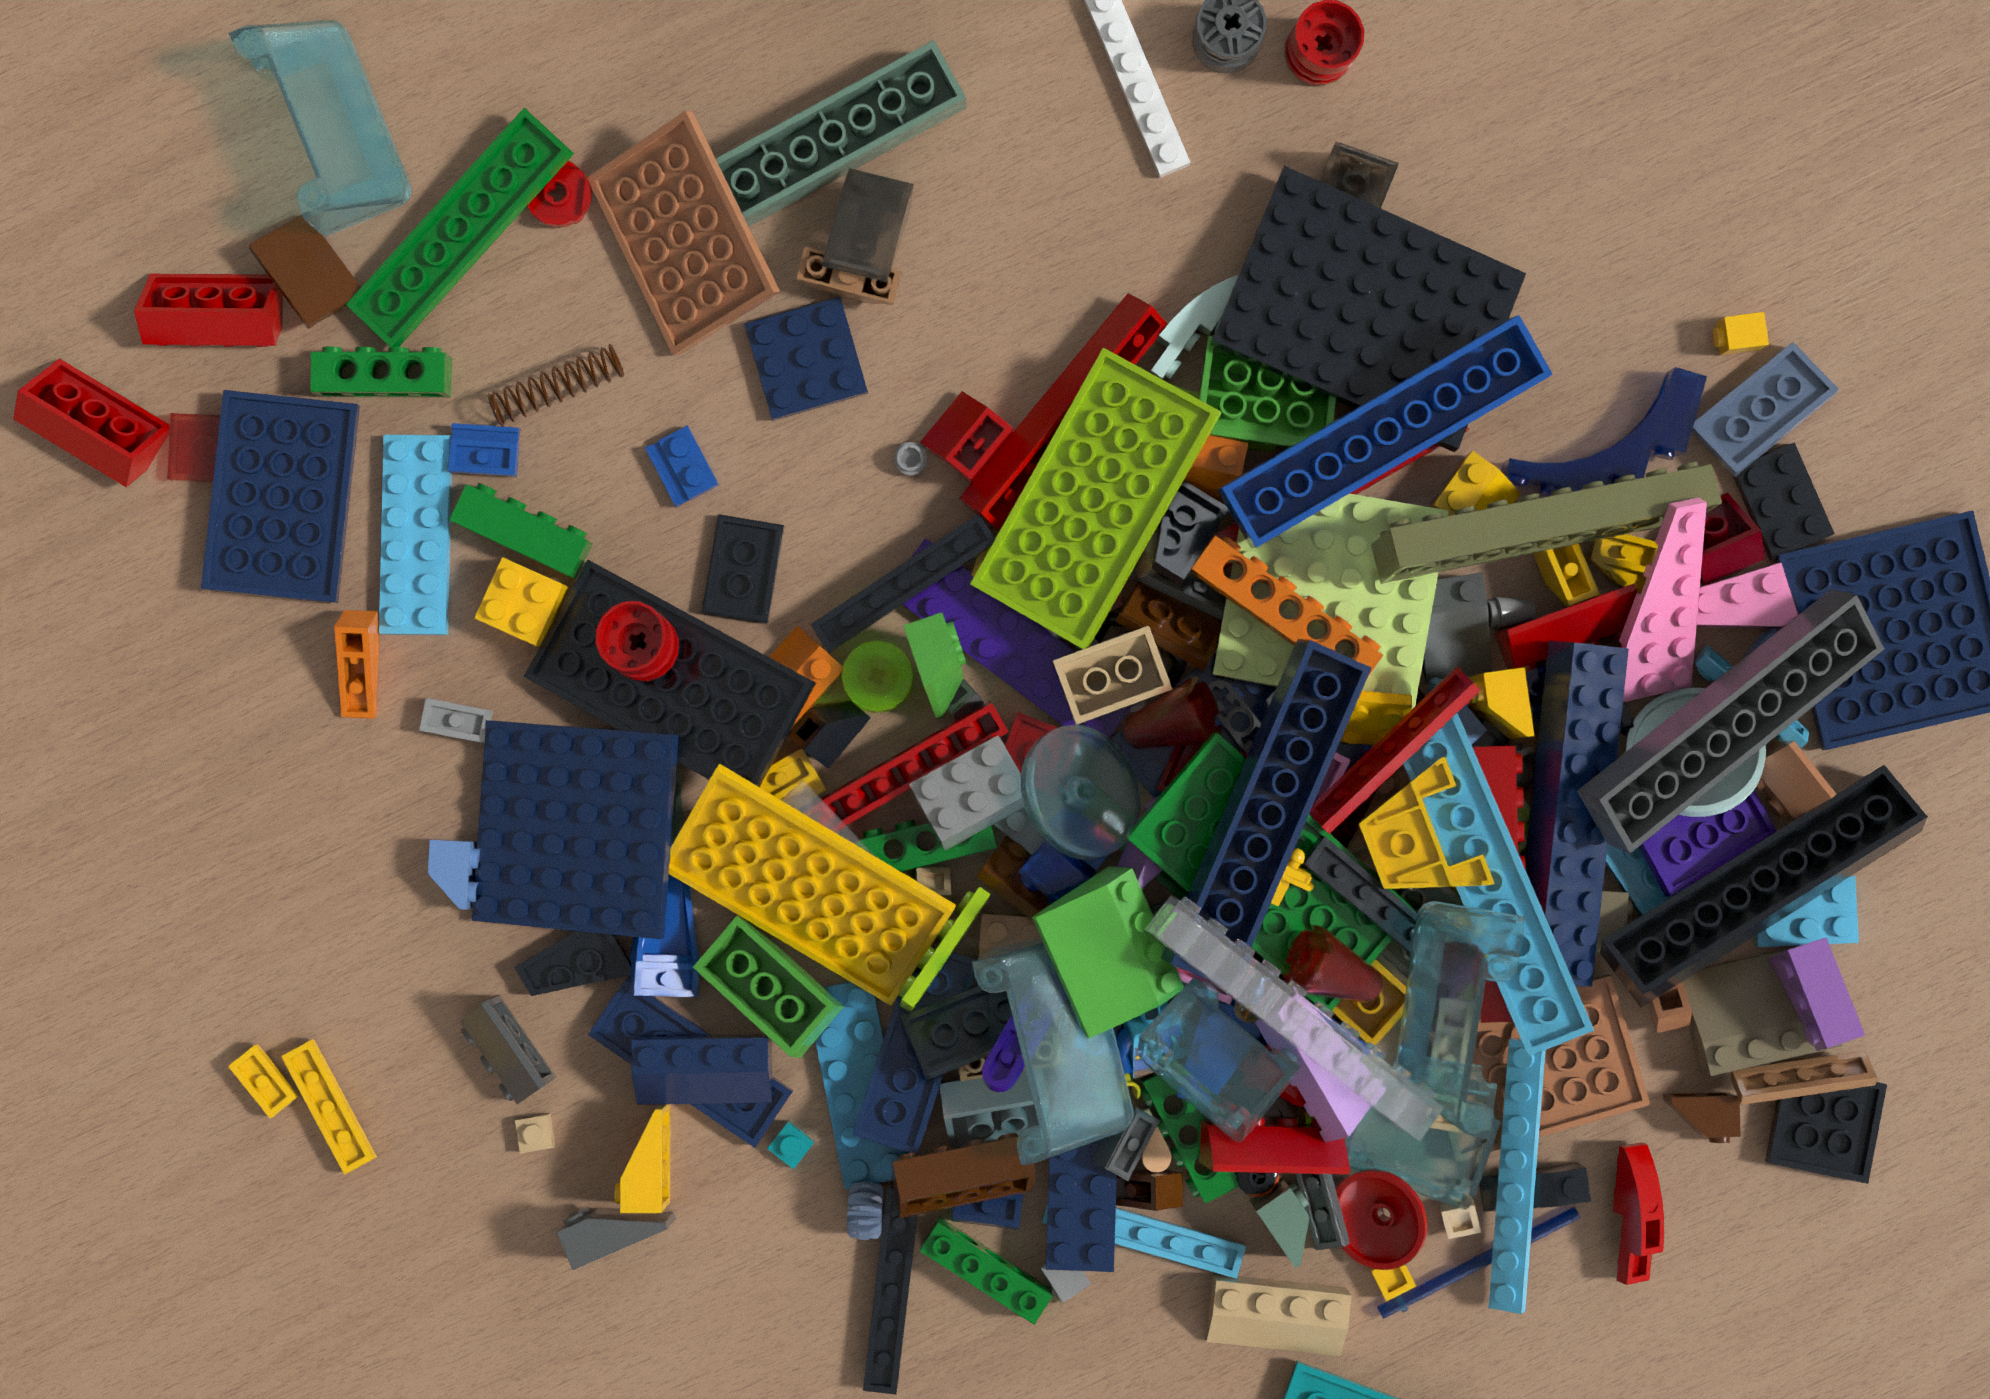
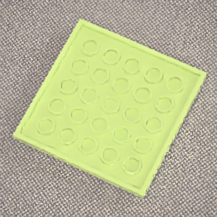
M1349 493L1257 548H1250L1239 529L1237 544L1241 547L1239 553L1249 560L1252 556L1260 559L1269 567L1266 572L1276 579L1279 576L1285 577L1297 587L1294 592L1304 599L1308 595L1313 597L1325 607L1322 610L1332 619L1336 615L1343 618L1352 625L1350 631L1359 638L1366 635L1381 646L1378 651L1384 656L1368 676L1362 691L1412 695L1411 710L1415 707L1438 573L1381 584L1371 544L1380 537L1381 532L1390 528L1389 525L1393 522L1410 519L1411 524L1423 522V517L1435 513H1442L1443 517H1448L1449 510ZM1236 563L1232 565L1231 580L1238 579L1243 574L1242 568ZM1259 582L1251 587V593L1255 598L1262 600L1269 597L1270 589L1265 583ZM1226 598L1213 675L1277 687L1294 646ZM1285 602L1279 606V613L1283 618L1290 620L1298 615V609L1293 603ZM1312 622L1307 626V633L1313 639H1322L1326 634L1325 627L1319 622ZM1339 642L1335 646L1336 652L1349 658L1353 656V647L1348 642Z

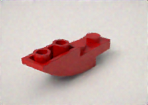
M1641 1142L1619 1146L1613 1212L1623 1215L1616 1281L1625 1285L1650 1280L1652 1254L1661 1253L1664 1249V1210L1659 1178L1649 1147Z

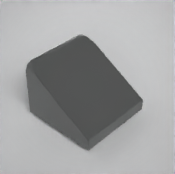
M963 678L947 711L957 720L983 705L984 701Z

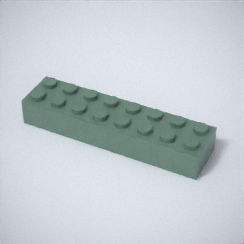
M932 40L716 158V161L750 227L967 109L966 97L937 44Z

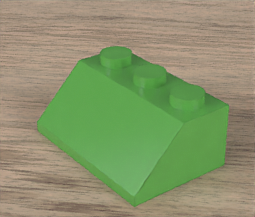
M941 612L903 625L936 719L943 718L964 678L961 666L967 664L953 621L946 623Z

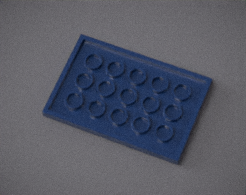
M223 390L201 589L338 603L360 412L358 404Z

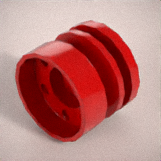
M1322 0L1312 3L1301 13L1285 42L1287 64L1298 79L1310 85L1324 86L1336 82L1348 71L1364 44L1365 30L1359 15L1350 6L1337 0ZM1320 44L1326 47L1322 52L1316 49Z
M625 601L612 606L601 617L596 628V646L600 656L609 666L635 681H652L663 676L673 667L679 654V638L673 625L653 607L640 601ZM640 640L647 644L644 649L637 646Z

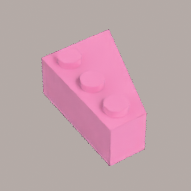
M1782 563L1700 587L1696 627L1783 628L1797 617L1798 613Z

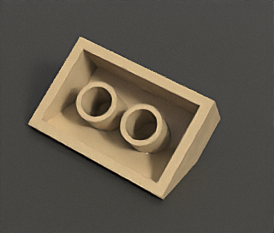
M1149 626L1053 660L1075 725L1172 690Z

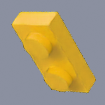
M259 1044L252 1046L228 1066L270 1119L299 1097V1094Z

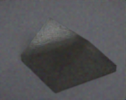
M1335 141L1329 152L1320 181L1381 208L1399 163Z

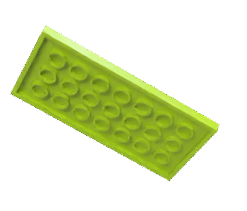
M1103 348L970 584L1084 650L1089 648L1222 413Z

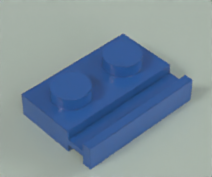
M452 423L448 465L450 473L517 477L519 434L521 429L517 427Z
M688 425L658 440L653 445L645 447L677 508L683 503L691 501L719 486Z

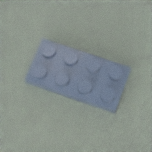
M1792 342L1693 422L1689 430L1735 477L1838 393L1839 388Z

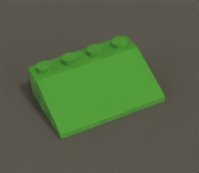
M1208 336L1204 348L1198 399L1222 413L1210 436L1289 448L1333 422L1336 404L1335 397L1325 396L1316 392L1315 389H1309L1210 345L1213 336Z
M1109 866L1032 917L1086 1038L1090 1039L1153 1010L1185 989L1176 967L1161 958L1166 944L1132 868Z

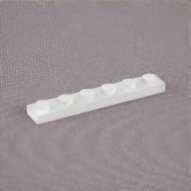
M1084 0L1158 177H1164L1190 166L1191 162L1122 0Z

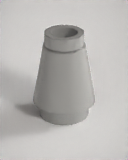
M1492 597L1491 600L1487 601L1489 627H1493L1495 630L1534 620L1536 611L1532 600Z

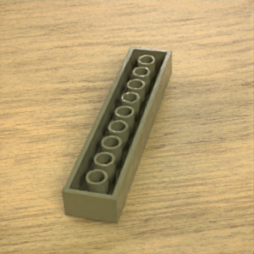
M1692 462L1679 466L1677 468L1678 471L1667 473L1666 468L1646 473L1644 478L1635 479V475H1627L1615 479L1614 484L1604 485L1603 481H1596L1584 485L1583 490L1572 492L1571 487H1566L1551 492L1549 497L1540 498L1539 494H1531L1521 497L1518 503L1508 504L1507 500H1500L1488 504L1487 509L1476 511L1474 506L1456 510L1453 516L1443 517L1442 513H1435L1423 517V522L1411 524L1410 519L1393 522L1389 525L1390 528L1381 532L1380 537L1371 544L1380 583L1383 584L1660 528L1669 503L1699 497L1707 502L1706 513L1722 504L1712 464L1699 467L1697 462Z

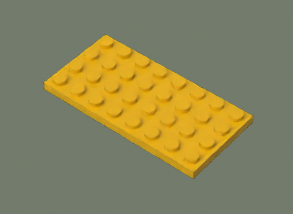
M721 764L715 769L670 848V875L890 1006L956 906V904Z

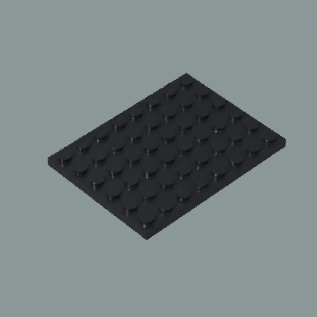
M1284 165L1210 345L1309 389H1315L1316 392L1325 396L1335 397L1337 401L1356 409L1508 320L1526 273ZM1468 425L1435 444L1455 453L1460 447Z

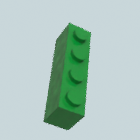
M478 482L476 488L466 484L449 519L450 521L569 577L577 578L593 544L585 539L586 532L571 525H568L566 530L555 525L556 518L541 511H538L536 516L524 511L527 506L526 504L514 498L508 497L506 502L494 497L497 492L496 490Z

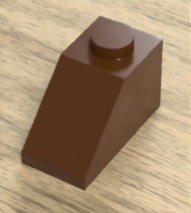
M1730 1092L1663 1094V1101L1698 1134L1709 1138L1710 1143H1729L1730 1137H1741L1740 1101L1737 1095Z
M1134 1169L1128 1181L1117 1175L1116 1205L1153 1211L1182 1207L1183 1172L1164 1170L1156 1173L1148 1169Z

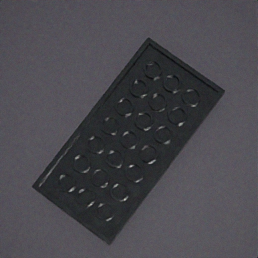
M587 560L524 675L525 678L619 730L679 735L677 762L710 780L717 766L721 764L758 787L762 784L816 682L590 560ZM625 601H640L653 607L673 625L679 638V654L673 667L663 676L652 681H635L609 666L600 656L596 646V628L601 617L612 606ZM640 640L637 646L644 649L647 644Z

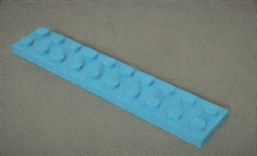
M1456 713L1403 764L1410 781H1413L1440 758L1445 757L1456 786L1422 800L1448 866L1482 854L1485 857L1495 884L1456 886L1527 1055L1531 1056L1594 1031V1028L1460 717Z

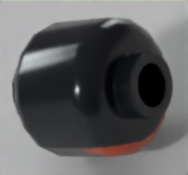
M1234 1172L1239 1188L1245 1194L1252 1197L1269 1195L1279 1182V1173Z

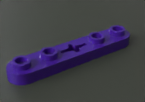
M1048 952L983 1064V1081L991 1091L1005 1092L1014 1086L1066 994ZM1038 1005L1037 1016L1039 1020L1032 1019L1026 1027L1027 1031H1025L1026 1017L1024 1014H1031Z

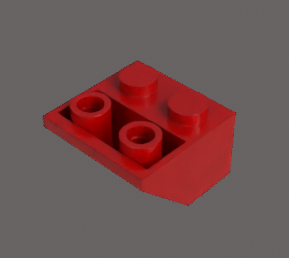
M961 391L920 443L971 484L1013 433L1014 428L986 405Z

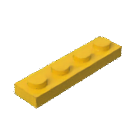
M312 1039L282 1055L281 1057L344 1175L375 1159L377 1156L315 1040Z

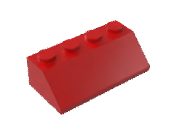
M150 273L134 309V314L143 345H190L194 347L202 345H223L225 347L236 345L276 346L283 327V295L266 274Z
M60 358L17 391L13 420L126 488L147 471L172 430L170 424Z
M1635 583L1494 634L1507 670L1525 668V673L1539 668L1537 662L1547 658L1548 641L1601 645L1599 639L1612 635L1613 640L1620 639L1637 593Z
M1222 1115L1211 1116V1121H1201L1199 1162L1213 1172L1350 1175V1165L1344 1138L1325 1143L1319 1133L1322 1129L1316 1118H1311V1124L1298 1123L1299 1119L1293 1117H1278V1123H1265V1117L1245 1116L1244 1122H1231L1232 1117Z

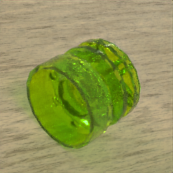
M875 640L863 643L851 651L844 662L842 671L844 690L852 702L866 711L875 713L894 711L906 702L913 690L915 677L912 664L901 649L889 642ZM878 668L880 672L886 670L887 675L883 677L884 683L882 685H878L875 681L869 682V678L873 675L872 669Z

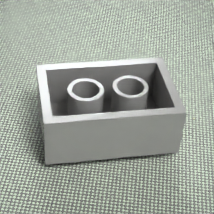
M999 735L909 784L912 794L944 851L1033 802L1029 787Z

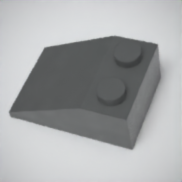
M1483 572L1437 579L1422 664L1425 684H1429L1433 677L1445 679L1457 666L1467 677L1492 672L1488 603Z
M584 1207L569 1214V1217L563 1220L564 1225L557 1231V1235L572 1270H575L667 1230L676 1217L673 1212L620 1213V1209L597 1208L589 1212L588 1207Z

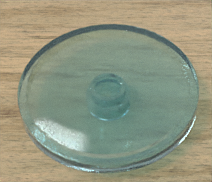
M1066 725L1054 729L1041 736L1029 749L1021 771V794L1027 815L1039 835L1058 852L1081 860L1101 858L1121 848L1128 841L1125 836L1138 822L1140 812L1138 782L1132 766L1122 750L1103 733L1082 725Z

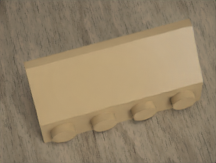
M1213 1273L1206 1342L1341 1356L1349 1327L1352 1295L1345 1287L1238 1276L1235 1279Z

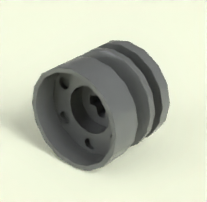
M1205 0L1197 14L1192 44L1196 56L1207 68L1218 73H1234L1245 69L1255 60L1266 33L1267 22L1263 6L1258 0ZM1232 22L1237 25L1236 28H1231L1229 31L1225 29V25L1229 26Z

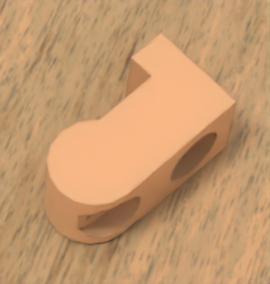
M1148 1106L1141 1108V1110L1152 1116ZM1157 1126L1141 1155V1159L1149 1171L1159 1173L1169 1167L1172 1157Z

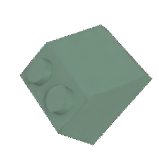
M1282 1178L1269 1195L1254 1197L1250 1202L1292 1265L1297 1268L1301 1265L1310 1218L1304 1208L1309 1203L1294 1182L1288 1186Z

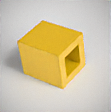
M1764 312L1724 317L1716 322V327L1713 328V342L1715 347H1719L1720 356L1759 351L1769 345Z

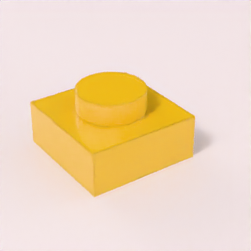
M1406 1265L1391 1270L1369 1269L1386 1302L1416 1287Z

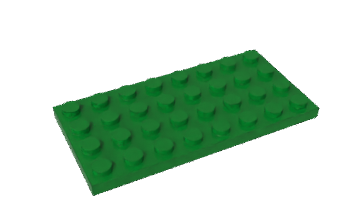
M1213 732L1125 836L1127 840L1188 893L1246 760L1241 753L1216 732ZM1308 815L1295 848L1301 849L1306 855L1319 836H1325L1381 883L1380 878ZM1306 869V872L1310 873L1312 877L1310 881L1314 885L1312 891H1307L1290 883L1279 906L1270 904L1251 949L1319 1009L1329 1015L1392 939ZM1389 889L1393 894H1395L1399 899H1401V900H1402L1405 904H1407L1411 909H1413L1414 911H1416V910H1415L1414 908H1412L1404 899H1402L1395 891H1393L1392 889Z

